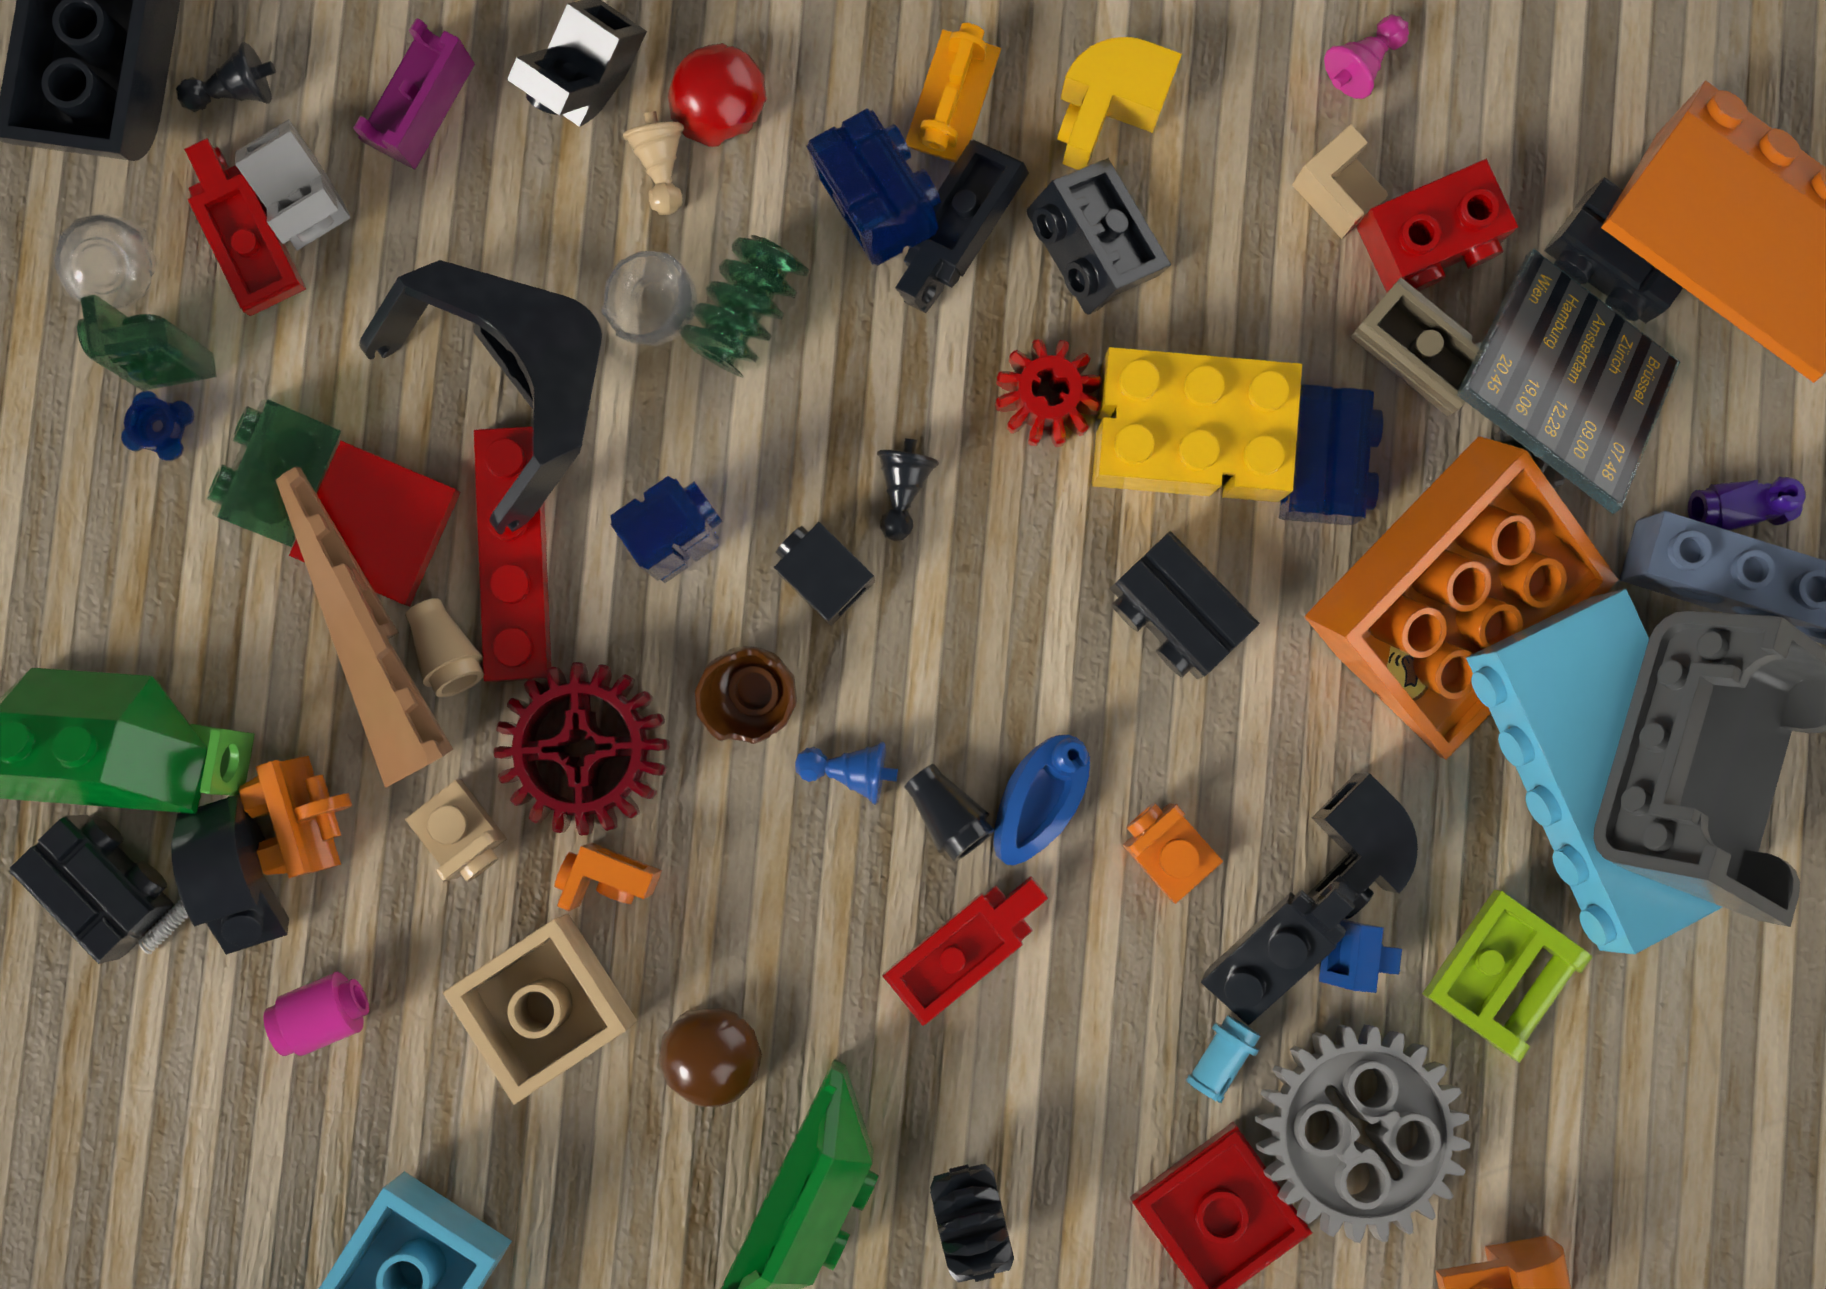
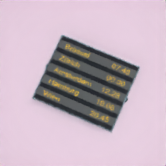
M1533 248L1525 256L1457 395L1530 450L1536 457H1539L1614 514L1624 504L1680 361Z

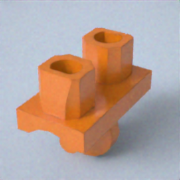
M309 756L285 761L273 760L255 766L258 776L241 785L238 791L244 811L251 818L270 814L276 837L259 842V847L256 851L262 872L266 875L287 873L288 878H293L341 865L334 838L342 835L335 813L352 807L349 793L330 797L324 775H314Z

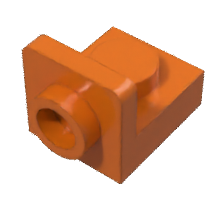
M1153 803L1128 824L1126 828L1133 836L1122 846L1165 895L1176 904L1215 870L1223 860L1184 817L1185 813L1177 804L1169 803L1161 810L1156 803Z
M595 843L583 845L580 847L578 854L569 852L559 869L554 887L562 890V894L557 907L567 911L579 907L591 879L599 882L596 888L598 893L622 903L632 904L635 896L645 899L654 893L662 870Z

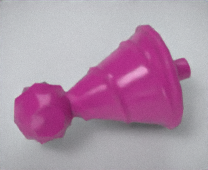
M1390 14L1379 21L1376 31L1377 37L1371 36L1357 42H1348L1342 46H1332L1326 51L1324 57L1325 69L1335 88L1355 99H1364L1371 95L1374 88V80L1381 69V63L1388 48L1396 50L1408 41V22L1404 21L1401 16Z

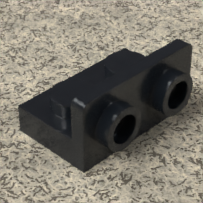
M1109 158L1052 180L1027 208V215L1033 224L1037 237L1045 244L1062 273L1068 290L1076 297L1084 313L1087 315L1100 310L1112 297L1160 276L1171 266L1170 261Z

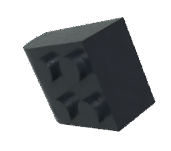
M17 0L0 92V141L12 145L137 161L143 158L155 140L160 123L180 0Z

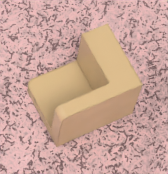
M1352 124L1309 160L1292 183V186L1341 239L1359 224L1371 208L1382 204L1388 196L1387 191L1357 160V157L1368 142Z

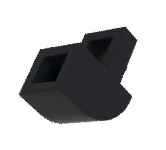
M580 0L568 3L549 47L516 57L507 80L526 92L527 100L536 108L549 114L563 115L580 127L592 120L604 108L622 83L647 31L602 0Z
M1355 773L1312 817L1347 855L1307 895L1313 899L1333 879L1340 875L1359 892L1353 902L1355 908L1345 919L1353 917L1370 901L1374 892L1369 886L1374 881L1383 890L1400 894L1414 872L1418 853L1416 831L1404 807L1370 773Z
M239 794L199 806L196 814L177 813L171 844L173 872L183 906L194 927L204 923L207 924L226 955L288 935L289 917L264 877L256 852L259 842L266 839L255 820L244 811Z

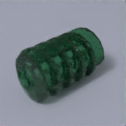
M751 235L752 239L739 237L734 240L732 251L739 261L726 259L719 265V272L727 283L712 281L706 287L707 295L715 305L699 303L694 307V316L703 327L685 325L680 331L683 340L697 354L720 368L742 378V373L734 365L737 359L757 363L759 359L757 354L747 344L748 340L754 338L769 342L772 337L761 324V318L765 316L782 320L785 315L773 301L774 296L780 295L795 298L797 295L796 290L785 279L787 274L791 273L807 277L810 273L803 262L776 243L756 235Z

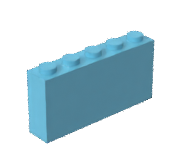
M1627 589L1592 596L1466 657L1473 673L1471 678L1473 689L1479 700L1489 708L1500 732L1498 737L1500 748L1506 759L1516 767L1527 791L1525 800L1532 817L1543 826L1554 850L1552 856L1554 867L1563 881L1570 885L1581 909L1579 918L1584 932L1597 945L1599 951L1637 954L1723 907L1621 868L1604 859L1595 846L1593 836L1596 819L1649 641V637Z

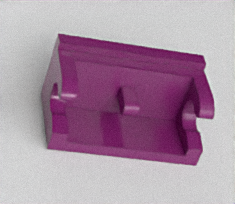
M418 18L414 20L409 29L414 40L368 120L360 116L353 127L359 135L358 138L361 142L414 170L417 168L475 65L458 37L446 31H443L441 37H438Z

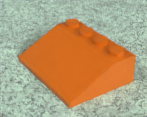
M1705 80L1656 134L1601 228L1815 383L1826 372V167L1801 150L1797 141L1789 133L1777 128L1772 129L1751 114L1744 102L1735 94L1718 90Z
M1478 436L1304 617L1334 654L1439 757L1447 760L1491 714L1489 708L1479 700L1473 689L1471 681L1473 673L1466 657L1583 600L1607 593L1619 579L1527 450ZM1391 646L1414 657V660L1407 657L1410 664L1406 658L1404 659V665L1407 669V684L1413 683L1415 685L1417 676L1426 687L1413 699L1387 668Z

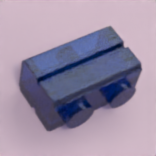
M867 108L843 121L840 128L832 127L809 140L806 147L817 177L872 265L879 266L902 253L904 247L908 246L911 248L936 234L939 228L933 207L941 203L939 194L925 169L922 168L913 173L906 161L911 158V153L903 135L895 124L884 128L874 111Z
M1301 385L1293 492L1280 501L1279 519L1355 525L1366 518V510L1375 509L1379 493V476L1377 472H1369L1370 447L1378 448L1382 438L1384 419L1382 410L1373 409L1374 391Z
M667 476L644 492V501L640 502L637 499H633L610 515L612 522L610 525L639 567L657 581L660 580L664 583L687 569V560L692 559L697 562L719 546V537L714 528L723 523V521L695 481L683 488L677 479Z

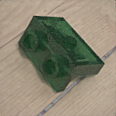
M96 294L81 297L83 319L78 320L77 333L83 351L91 360L140 390L148 391L217 377L213 353L165 318L153 314L127 317Z
M269 399L261 400L257 410L246 406L232 437V441L241 444L233 466L230 468L223 464L220 465L206 499L216 503L212 515L292 547L296 536L276 479L294 467H301L314 491H316L341 431Z

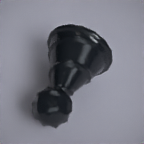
M242 42L239 49L233 52L232 56L220 68H216L215 73L206 82L194 77L182 80L180 85L176 87L177 99L182 107L193 112L206 109L207 105L211 102L210 97L215 99H237L240 101L255 100L269 104L272 100V94L266 76L275 74L276 69L271 61L262 64L255 50L249 44Z
M905 438L903 451H877L887 486L886 492L890 496L892 509H889L882 515L879 522L880 529L885 538L893 541L904 540L911 534L913 520L906 510L911 507L912 501L919 490L924 487V482L932 470L939 465L938 460L915 454L917 440Z

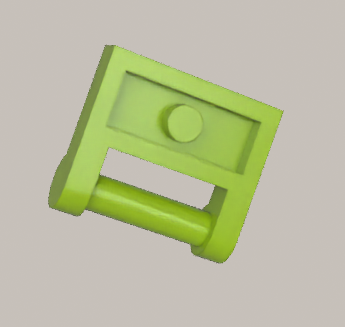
M1494 889L1422 994L1486 1039L1502 1053L1520 1063L1530 1049L1526 1041L1574 971L1582 973L1592 959V956L1506 893ZM1543 947L1552 957L1505 1025L1502 1026L1493 1018Z

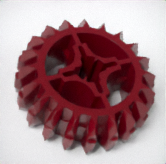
M582 662L572 663L569 683H567L560 668H548L546 677L550 689L546 690L542 684L534 679L527 680L524 683L525 690L533 701L527 704L520 699L510 698L507 702V707L520 716L518 723L499 721L496 730L498 732L513 735L512 747L499 746L494 748L495 758H513L514 763L513 768L503 770L498 774L500 783L507 784L520 780L523 786L511 796L510 801L514 806H521L535 798L537 801L530 810L529 819L534 823L542 822L547 818L551 810H554L552 830L557 833L566 832L573 815L575 816L576 829L581 836L592 834L594 814H597L600 824L606 831L616 829L618 825L614 807L617 806L628 818H635L640 814V810L635 801L630 797L632 793L635 792L646 799H653L657 794V790L652 785L642 780L645 773L664 776L667 771L666 765L649 762L650 750L665 751L670 748L668 739H650L648 730L658 728L665 723L664 716L657 713L643 718L640 712L653 701L652 695L649 692L643 691L629 700L627 696L632 690L635 680L627 674L622 675L613 687L610 688L612 669L607 665H598L591 682H589L586 664ZM590 696H597L607 701L621 714L628 726L630 737H608L601 732L597 726L596 712L591 711ZM570 699V710L565 711V725L561 732L554 738L535 741L539 726L546 715L554 707ZM584 730L588 732L584 740L595 741V744L612 745L610 750H596L595 754L586 755L584 757V766L582 767L577 765L580 757H570L569 753L553 752V749L556 747H569L570 744L579 742L581 732ZM631 756L628 769L619 784L605 796L594 800V786L598 785L599 770L602 765L612 758ZM554 760L562 765L567 773L568 786L573 787L574 801L560 796L545 783L535 761Z

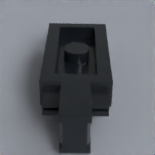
M974 139L970 140L906 239L909 250L904 258V262L908 268L895 287L906 304L927 313L943 292L944 284L952 288L959 281L960 276L963 277L1028 176L1029 172L1024 162Z
M1340 875L1333 879L1313 899L1303 890L1296 895L1290 892L1205 971L1201 983L1249 1026L1337 947L1338 942L1345 936L1346 929L1339 923L1355 908L1353 902L1359 892Z

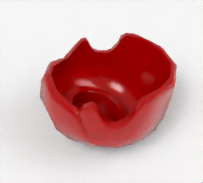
M724 43L700 47L686 55L675 69L668 92L670 116L673 122H679L684 125L682 133L685 137L708 147H717L726 139L749 133L753 123L757 122L767 100L764 75L752 57L735 46H727Z

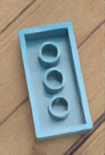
M404 1171L383 1187L319 1289H482L512 1241Z

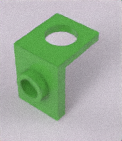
M190 724L208 747L200 792L229 796L239 794L238 789L247 780L255 733Z

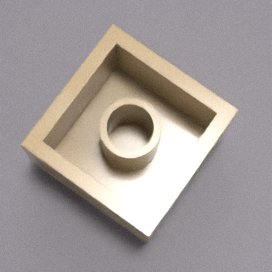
M569 913L553 919L442 992L513 1105L624 1033L637 1022V1019Z

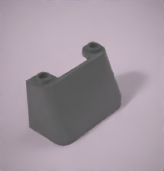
M1682 611L1675 612L1664 618L1654 628L1649 638L1596 819L1593 839L1596 849L1602 857L1628 871L1755 920L1791 927L1800 892V880L1797 872L1787 861L1772 854L1759 852L1792 731L1803 733H1822L1826 731V650L1783 617Z

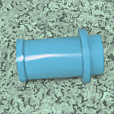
M1230 1015L1226 1016L1222 1024L1215 1022L1212 1029L1217 1032L1192 1074H1189L1186 1079L1191 1086L1219 1103H1222L1226 1091L1249 1054L1253 1056L1258 1054L1259 1049L1255 1045L1261 1037L1257 1032Z

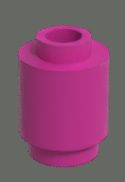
M334 972L278 996L275 1005L266 1008L264 1011V1026L272 1046L280 1055L288 1056L295 1053L299 1056H304L360 1032L364 1024L363 1016L369 1013V1003L364 989L356 979L348 980L342 973Z

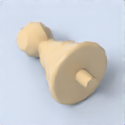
M655 111L644 113L646 124L628 129L623 133V139L628 141L634 150V155L639 158L646 169L647 175L655 183L654 188L649 191L651 209L655 210L659 215H670L682 206L681 190L671 183V176L684 125L679 122H658Z

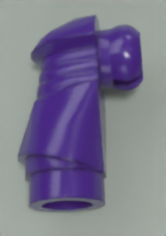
M1778 477L1772 484H1758V480L1711 484L1706 490H1695L1691 494L1688 501V516L1690 519L1729 531L1753 526L1765 520H1768L1773 525H1782L1801 515L1806 499V491L1801 482L1792 477Z

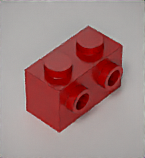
M1486 158L1371 208L1356 227L1388 293L1400 277L1417 291H1421L1443 280L1446 277L1443 269L1464 260L1467 268L1470 269L1497 257L1504 252L1501 243L1518 228V225Z

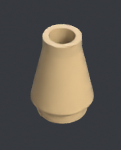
M432 598L424 600L406 612L405 616L411 626L423 684L427 687H432L437 697H448L461 693L477 684L483 678L484 674L480 667L483 661L482 655L448 614L441 599Z

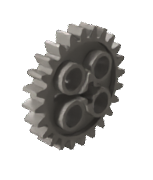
M1339 1025L1336 1031V1044H1333L1325 1034L1313 1033L1312 1039L1315 1053L1311 1055L1309 1052L1296 1046L1290 1048L1297 1067L1291 1071L1275 1065L1272 1070L1283 1083L1281 1090L1262 1089L1261 1095L1267 1101L1274 1104L1275 1107L1273 1113L1255 1116V1122L1272 1130V1137L1258 1142L1256 1148L1264 1154L1277 1157V1160L1271 1163L1263 1172L1272 1181L1287 1179V1182L1282 1186L1277 1195L1279 1199L1288 1205L1302 1199L1298 1207L1297 1216L1309 1224L1321 1214L1320 1230L1332 1237L1339 1231L1343 1222L1346 1237L1357 1243H1361L1366 1225H1368L1373 1237L1381 1242L1388 1241L1389 1222H1393L1408 1235L1414 1232L1410 1213L1416 1211L1431 1220L1436 1218L1434 1209L1428 1199L1433 1194L1451 1200L1454 1195L1442 1182L1445 1174L1464 1176L1466 1170L1452 1161L1451 1156L1452 1151L1470 1148V1142L1453 1135V1127L1469 1121V1115L1451 1110L1448 1106L1462 1092L1460 1088L1452 1085L1439 1086L1437 1084L1448 1069L1444 1064L1431 1062L1422 1066L1428 1048L1424 1045L1413 1043L1403 1051L1404 1034L1390 1030L1381 1043L1378 1027L1364 1025L1357 1041L1351 1027ZM1372 1069L1377 1077L1378 1085L1376 1092L1367 1101L1360 1102L1355 1095L1354 1085L1356 1078L1361 1072ZM1328 1085H1332L1335 1088L1340 1101L1351 1115L1369 1123L1364 1129L1366 1135L1398 1167L1400 1171L1398 1178H1391L1388 1169L1381 1161L1382 1159L1373 1149L1356 1142L1360 1136L1359 1131L1325 1095V1088ZM1324 1110L1329 1118L1328 1133L1319 1142L1309 1143L1305 1136L1306 1122L1312 1114ZM1414 1121L1418 1129L1417 1142L1411 1150L1400 1153L1396 1144L1398 1130L1403 1124ZM1366 1163L1370 1172L1369 1183L1360 1193L1350 1195L1346 1182L1348 1173L1354 1166Z

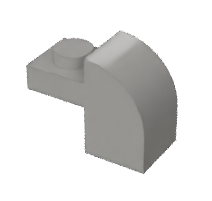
M289 119L235 152V165L267 209V223L282 244L290 240L298 251L351 218L344 202L322 166Z

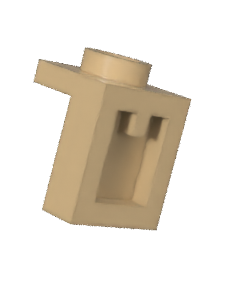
M454 780L405 819L439 863L440 867L436 870V873L443 882L457 879L461 875L467 882L475 879L499 859L493 850L507 840L462 780Z

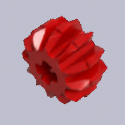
M1042 339L1034 340L1031 345L1033 361L1024 353L1014 350L1010 354L1009 362L1015 372L1001 371L996 379V384L999 387L1010 392L996 399V410L1001 412L1017 410L1008 421L1006 428L1011 434H1014L1026 423L1032 426L1028 436V444L1031 446H1038L1043 430L1050 431L1051 441L1055 447L1063 446L1066 442L1064 425L1074 434L1083 436L1089 426L1082 414L1097 415L1101 408V402L1095 397L1088 395V393H1092L1101 387V376L1095 374L1081 376L1080 374L1085 371L1091 358L1087 353H1082L1072 362L1065 359L1069 350V342L1065 340L1058 342L1054 355H1047L1046 346ZM1042 381H1048L1052 390L1063 391L1060 393L1055 406H1048L1045 396L1034 397L1033 394H1037Z

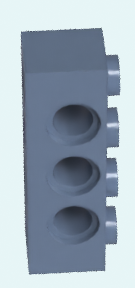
M1668 511L1636 521L1619 581L1722 613L1783 617L1813 641L1826 645L1825 560Z

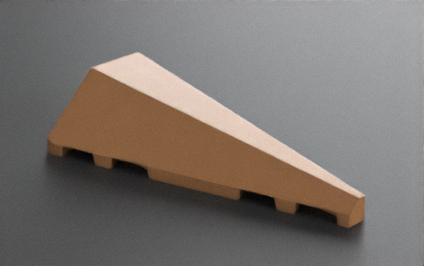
M294 467L277 478L276 483L385 788L445 756L453 748L388 640L399 634L398 630L301 467Z

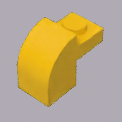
M1133 37L1106 39L1083 51L1072 63L1065 76L1060 98L1070 103L1057 140L1067 143L1062 164L1076 170L1088 166L1106 116L1153 133L1182 54Z

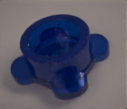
M151 391L140 392L133 398L132 405L125 414V429L121 434L122 442L131 451L138 452L142 449L156 452L162 460H176L184 451L181 440L185 427L194 420V411L184 401L179 400L169 403L159 399ZM156 421H162L163 428L155 432L153 424Z

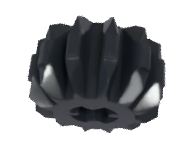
M966 1164L950 1168V1172L934 1176L930 1186V1194L942 1249L950 1275L958 1283L975 1279V1282L995 1278L994 1274L1009 1271L1014 1255L994 1172L986 1164L971 1167Z

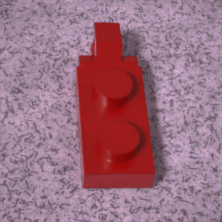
M208 138L185 148L184 150L200 181L188 188L192 196L188 198V202L242 311L252 316L306 290L285 244H282L267 223V209L237 166L234 165L229 168L221 150L218 147L214 148Z
M1032 876L1006 896L995 885L985 894L980 893L883 973V978L921 1025H926L1023 945L1022 940L1033 931L1024 918L1048 900L1047 894Z

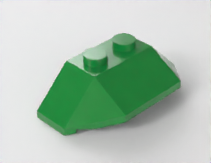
M31 668L0 698V799L197 813L202 794L200 789L208 747L196 734L187 719L153 676Z
M835 1059L833 1060L720 1289H801L814 1284L822 1266L833 1271L850 1236L849 1233L841 1230V1227L851 1206L860 1211L864 1209L879 1177L878 1174L870 1171L874 1150L845 1064Z

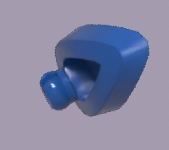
M1057 735L1048 738L1036 746L1019 763L1008 780L999 805L993 843L995 854L1003 863L1014 866L1029 860L1041 852L1061 834L1076 813L1085 793L1090 771L1089 752L1084 743L1077 737Z

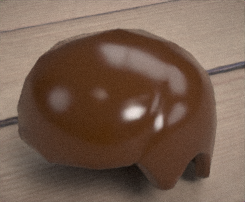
M748 646L732 648L712 660L705 668L695 690L697 716L711 735L719 741L730 739L751 744L762 742L787 725L797 703L795 676L773 652L763 648Z
M713 1008L688 1010L680 1015L663 1034L658 1060L667 1085L677 1094L694 1105L718 1107L737 1101L757 1080L762 1052L755 1031L746 1020L739 1018L737 1013L729 1010Z

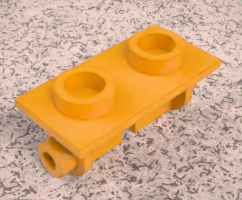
M962 23L959 31L956 32L942 29L904 147L956 163L970 140H972L1001 52L1000 47L985 43L982 40L985 32L981 27L971 23Z

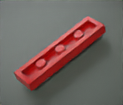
M532 427L474 430L484 681L490 683L547 679L546 671L552 665L545 503L541 505L536 514L524 526L514 532L506 526L505 532L498 534L489 521L495 508L532 458Z

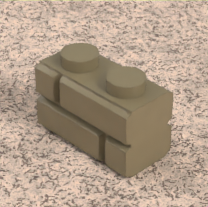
M1401 277L1350 337L1447 417L1458 411L1467 401L1460 396V393L1484 347V344L1481 342L1477 344L1472 343L1473 336Z

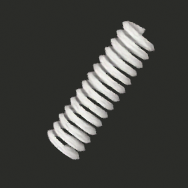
M179 900L168 913H165V916L158 923H155V926H152V929L145 933V936H142V939H139V946L145 953L152 954V951L159 947L158 944H162V941H165L168 935H172V931H175V928H178V925H181V922H185V918H188L182 900ZM141 942H143V944H144L149 950H151V951H148V950L142 945Z

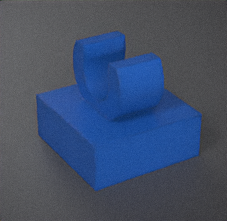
M1342 920L1339 924L1346 929L1345 936L1338 942L1337 947L1321 961L1319 982L1353 991L1376 993L1379 973L1400 974L1402 948L1383 946V927Z

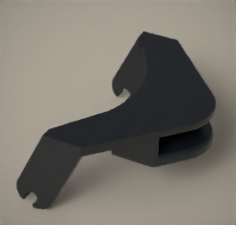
M438 260L397 278L360 338L359 346L370 360L375 358L376 351H378L382 358L392 355L404 344L428 304L475 323V335L533 409L532 458L495 508L489 520L498 534H503L506 526L514 532L524 526L536 514L580 454L600 352L601 328L593 313L575 299Z

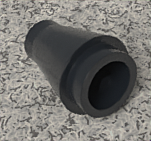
M931 764L921 770L904 786L913 798L938 852L943 853L946 851L954 862L968 855L994 832V829L986 820L989 813L946 778L935 764Z

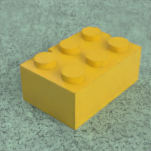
M1109 347L1101 366L1102 385L1099 391L1101 408L1097 419H1102L1096 430L1092 486L1210 497L1222 485V475H1233L1223 485L1222 498L1280 502L1293 492L1302 364ZM1116 409L1115 418H1111L1112 414Z

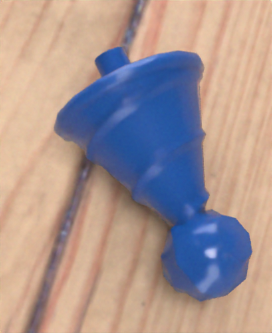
M880 742L872 747L867 746L865 749L843 753L839 757L828 760L827 756L820 749L815 747L806 748L798 754L795 761L796 773L803 780L808 782L816 781L826 773L829 778H834L850 790L863 795L874 805L879 801L882 781L897 782L898 769L884 767L886 758V745L884 742Z

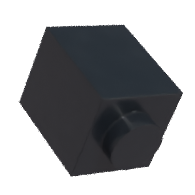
M820 522L809 532L803 526L798 527L776 550V554L782 558L774 566L776 572L830 626L875 583L874 575Z

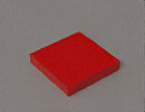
M340 440L317 491V496L374 592L410 607L461 492ZM296 539L289 556L305 562Z
M1234 1122L1230 1123L1130 1196L1132 1203L1193 1289H1237L1313 1233L1305 1221L1297 1216V1210L1293 1204L1288 1205L1279 1199L1277 1195L1281 1187L1276 1181H1272L1265 1176L1263 1171L1266 1169V1166Z

